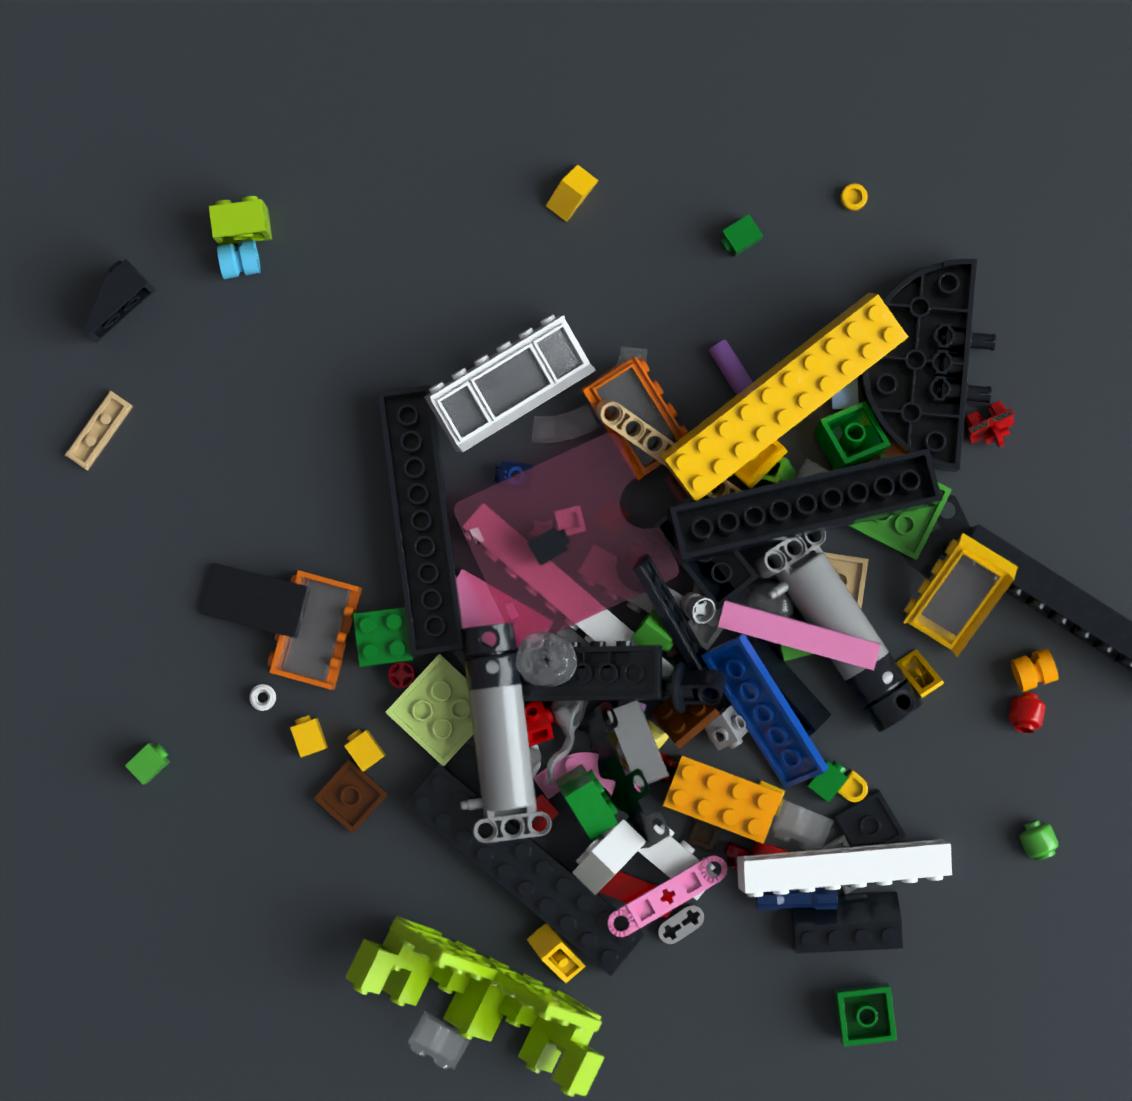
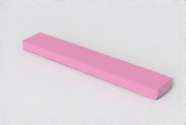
M727 600L724 601L718 627L870 670L875 668L881 643Z

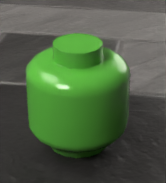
M1038 819L1024 825L1026 830L1020 833L1019 838L1027 857L1040 861L1056 854L1055 849L1058 847V840L1051 824L1040 823Z

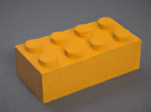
M681 755L663 806L764 844L782 793Z

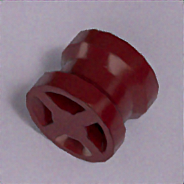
M407 662L395 663L388 672L389 681L397 688L410 686L416 677L415 669Z

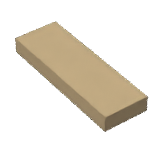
M110 390L65 456L84 469L89 470L133 406Z

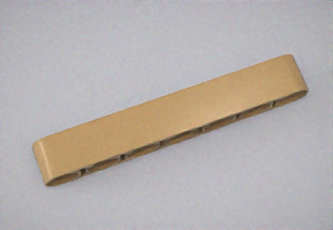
M604 399L598 403L596 415L600 421L666 466L659 455L675 444L617 402L611 399ZM609 406H614L616 409L615 415L610 419H606L604 416L605 409ZM631 421H636V431L632 434H627L625 430L626 425ZM652 436H657V446L653 449H648V439ZM724 480L718 492L711 493L710 491L706 495L713 498L742 490L729 481Z

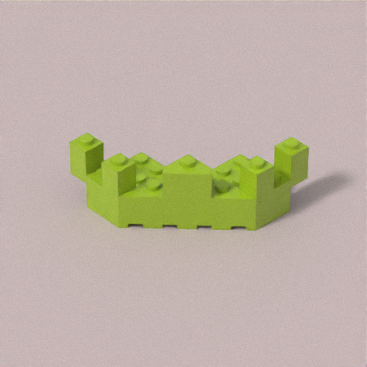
M396 916L383 945L367 939L363 940L345 976L347 980L354 984L352 987L354 990L367 995L368 991L380 994L381 990L391 996L389 1000L397 1005L404 1006L407 1003L416 1006L429 978H432L439 983L438 988L449 994L456 991L443 1019L458 1028L457 1033L469 1040L477 1037L491 1042L504 1015L507 1017L505 1021L519 1028L521 1024L532 1027L518 1054L519 1058L527 1062L525 1067L536 1073H540L541 1070L552 1073L562 1052L564 1054L551 1080L559 1084V1090L573 1097L575 1093L583 1096L587 1095L605 1058L587 1046L594 1031H598L602 1023L600 1021L602 1016L559 990L555 992L550 988L542 986L543 982L525 973L522 976L515 971L509 970L510 966L492 957L487 959L483 955L475 953L476 949L459 941L455 943L448 938L442 937V933L433 928Z

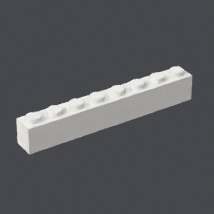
M943 839L739 856L737 857L738 889L749 897L763 896V892L773 891V894L783 895L788 894L789 890L799 889L800 892H813L815 887L837 890L841 889V885L848 884L851 887L861 888L866 887L867 883L876 882L877 885H891L892 880H902L903 883L918 882V878L926 877L930 881L943 880V876L952 875L951 843Z

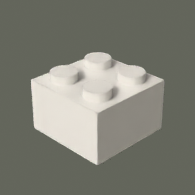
M623 819L617 826L602 833L575 861L579 866L572 873L596 895L647 841Z

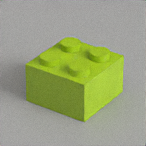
M257 196L244 197L242 202L231 203V200H219L215 202V205L209 206L212 235L219 245L239 244L240 241L254 239L255 242L272 239L268 208L263 200L258 199Z

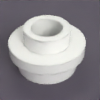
M257 685L250 692V703L257 710H268L276 702V693L269 685ZM262 692L268 695V699L264 703L258 698Z

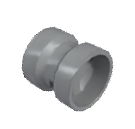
M697 592L687 593L680 602V610L683 615L697 623H708L715 615L716 608L714 602Z

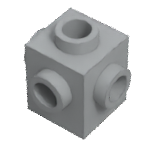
M731 704L718 710L720 715L704 728L709 740L714 743L718 751L727 746L729 749L737 747L743 742L742 737L748 732L745 720L737 714Z

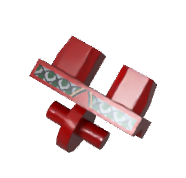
M997 401L988 406L987 411L991 417L984 421L978 412H973L966 416L968 439L971 445L984 440L986 445L995 442L999 448L1004 446L1003 437L1010 434L1008 427L1014 425L1013 417L1015 414L1011 408L1006 409L1001 401Z

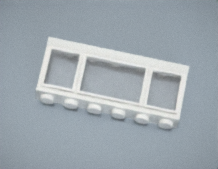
M552 314L540 321L542 326L535 330L532 327L518 334L519 340L512 344L510 341H507L498 346L496 354L491 357L486 354L475 360L473 368L468 371L463 368L452 374L453 380L444 385L442 381L429 388L430 394L425 396V399L456 452L468 450L596 371L587 359L564 315L555 317Z

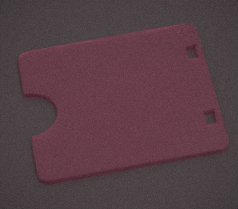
M608 432L465 498L455 505L454 513L504 622L514 623L516 645L520 647L531 645L645 592L633 571L634 565L642 555L647 553L650 555L664 582L675 578L679 572L678 564L661 527L658 526L651 529L638 528L631 525L622 515L620 509L622 492L632 480L637 478V475L619 437L614 433ZM557 526L558 530L564 529L571 543L567 544L570 550L540 566L528 542ZM476 527L479 528L484 539L478 545H476L470 529ZM512 601L519 614L513 620H511L504 605Z

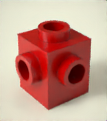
M541 701L524 703L529 747L553 739L551 723L554 722L549 707L544 709Z

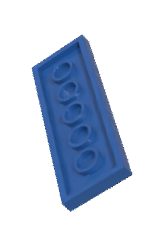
M745 634L707 650L701 655L709 670H719L725 675L726 684L723 692L737 714L745 720L747 730L784 788L825 773L828 769L827 764Z

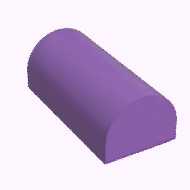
M723 339L708 350L736 395L753 383L727 340Z

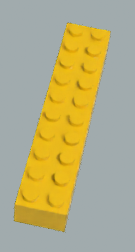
M869 292L669 447L659 457L687 495L694 501H699L902 343L908 336L880 296Z

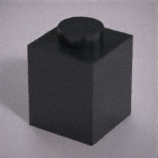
M557 526L529 541L528 545L540 566L570 550L567 544L571 543L564 529L558 530Z

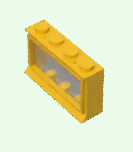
M962 533L957 541L952 539L945 550V553H947L945 559L937 560L931 570L933 576L930 580L926 578L923 580L917 590L920 594L916 600L911 598L903 610L907 613L903 623L906 624L907 622L949 648L956 657L959 656L1014 581L1018 568Z

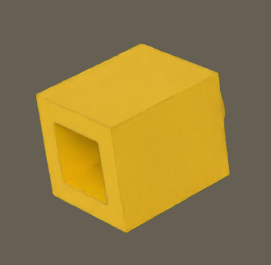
M310 715L295 720L296 726L290 727L300 757L328 748L318 718L311 720Z
M358 729L347 737L349 743L344 747L362 772L386 756L369 730H365L362 733Z

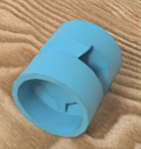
M254 239L240 241L236 247L232 243L217 246L220 270L224 280L239 277L240 272H243L245 275L261 273L259 255Z

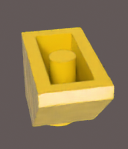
M547 923L537 929L527 939L540 959L565 983L586 967L564 939Z

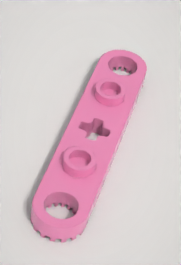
M708 856L615 910L609 915L607 920L609 931L617 937L628 936L707 890L725 878L727 874L725 861L718 856ZM712 861L718 862L721 866V872L716 877H711L706 872L707 864ZM664 889L668 892H674L675 895L672 896L673 902L661 901L660 898L663 896L662 891ZM617 916H625L628 919L629 924L624 931H617L613 926V921Z

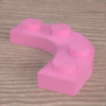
M592 752L572 753L559 760L553 769L551 785L546 784L548 777L546 768L533 777L548 799L560 791L555 781L580 765H583L587 772L592 770L601 785L607 789L611 796L616 785L615 781L600 777L598 769L599 754ZM634 783L635 788H636L639 792H641L640 789H639V788L636 786V784Z

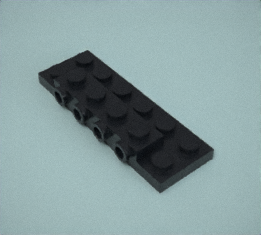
M604 641L590 642V647H581V642H565V647H555V643L543 642L539 643V648H517L516 650L507 651V653L516 652L518 654L524 702L662 700L661 645L632 646V641H616V646H606Z

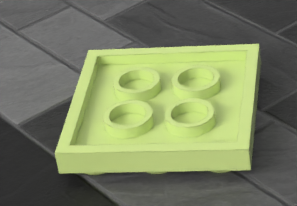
M441 654L427 666L385 712L443 767L473 736L467 678Z

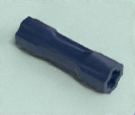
M815 887L813 892H800L799 889L789 890L788 894L783 895L773 894V891L763 892V896L756 897L757 911L780 910L782 908L838 909L837 890H827L825 887Z

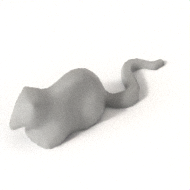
M589 701L552 702L550 711L554 722L563 730L566 738L562 748L555 752L547 763L548 777L546 784L551 785L555 764L566 757L571 751L575 739V729L582 722Z

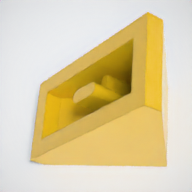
M577 165L561 180L546 207L567 222L597 184L598 180Z
M917 649L896 662L905 675V681L910 682L920 698H923L944 684L943 680Z

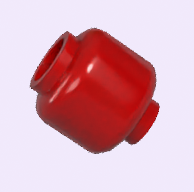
M1024 692L1022 696L1013 698L1009 713V722L1014 726L1013 729L1029 734L1040 729L1043 725L1046 705L1038 699L1037 694Z

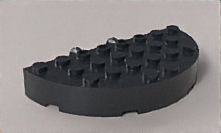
M963 258L943 261L942 263L917 271L898 284L883 302L905 331L908 338L859 375L864 401L866 400L883 432L893 445L905 454L929 448L934 468L950 472L960 470L966 401L990 403L991 395L981 394L992 393L991 386L968 385L967 382L970 349L994 351L996 344L992 343L996 340V334L972 333L977 259Z

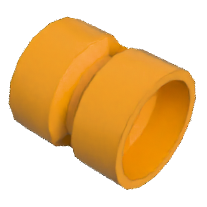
M1047 648L1032 652L1030 658L1024 655L1012 659L1010 662L1014 678L1022 692L1036 688L1039 682L1045 685L1057 681L1059 678L1054 659Z

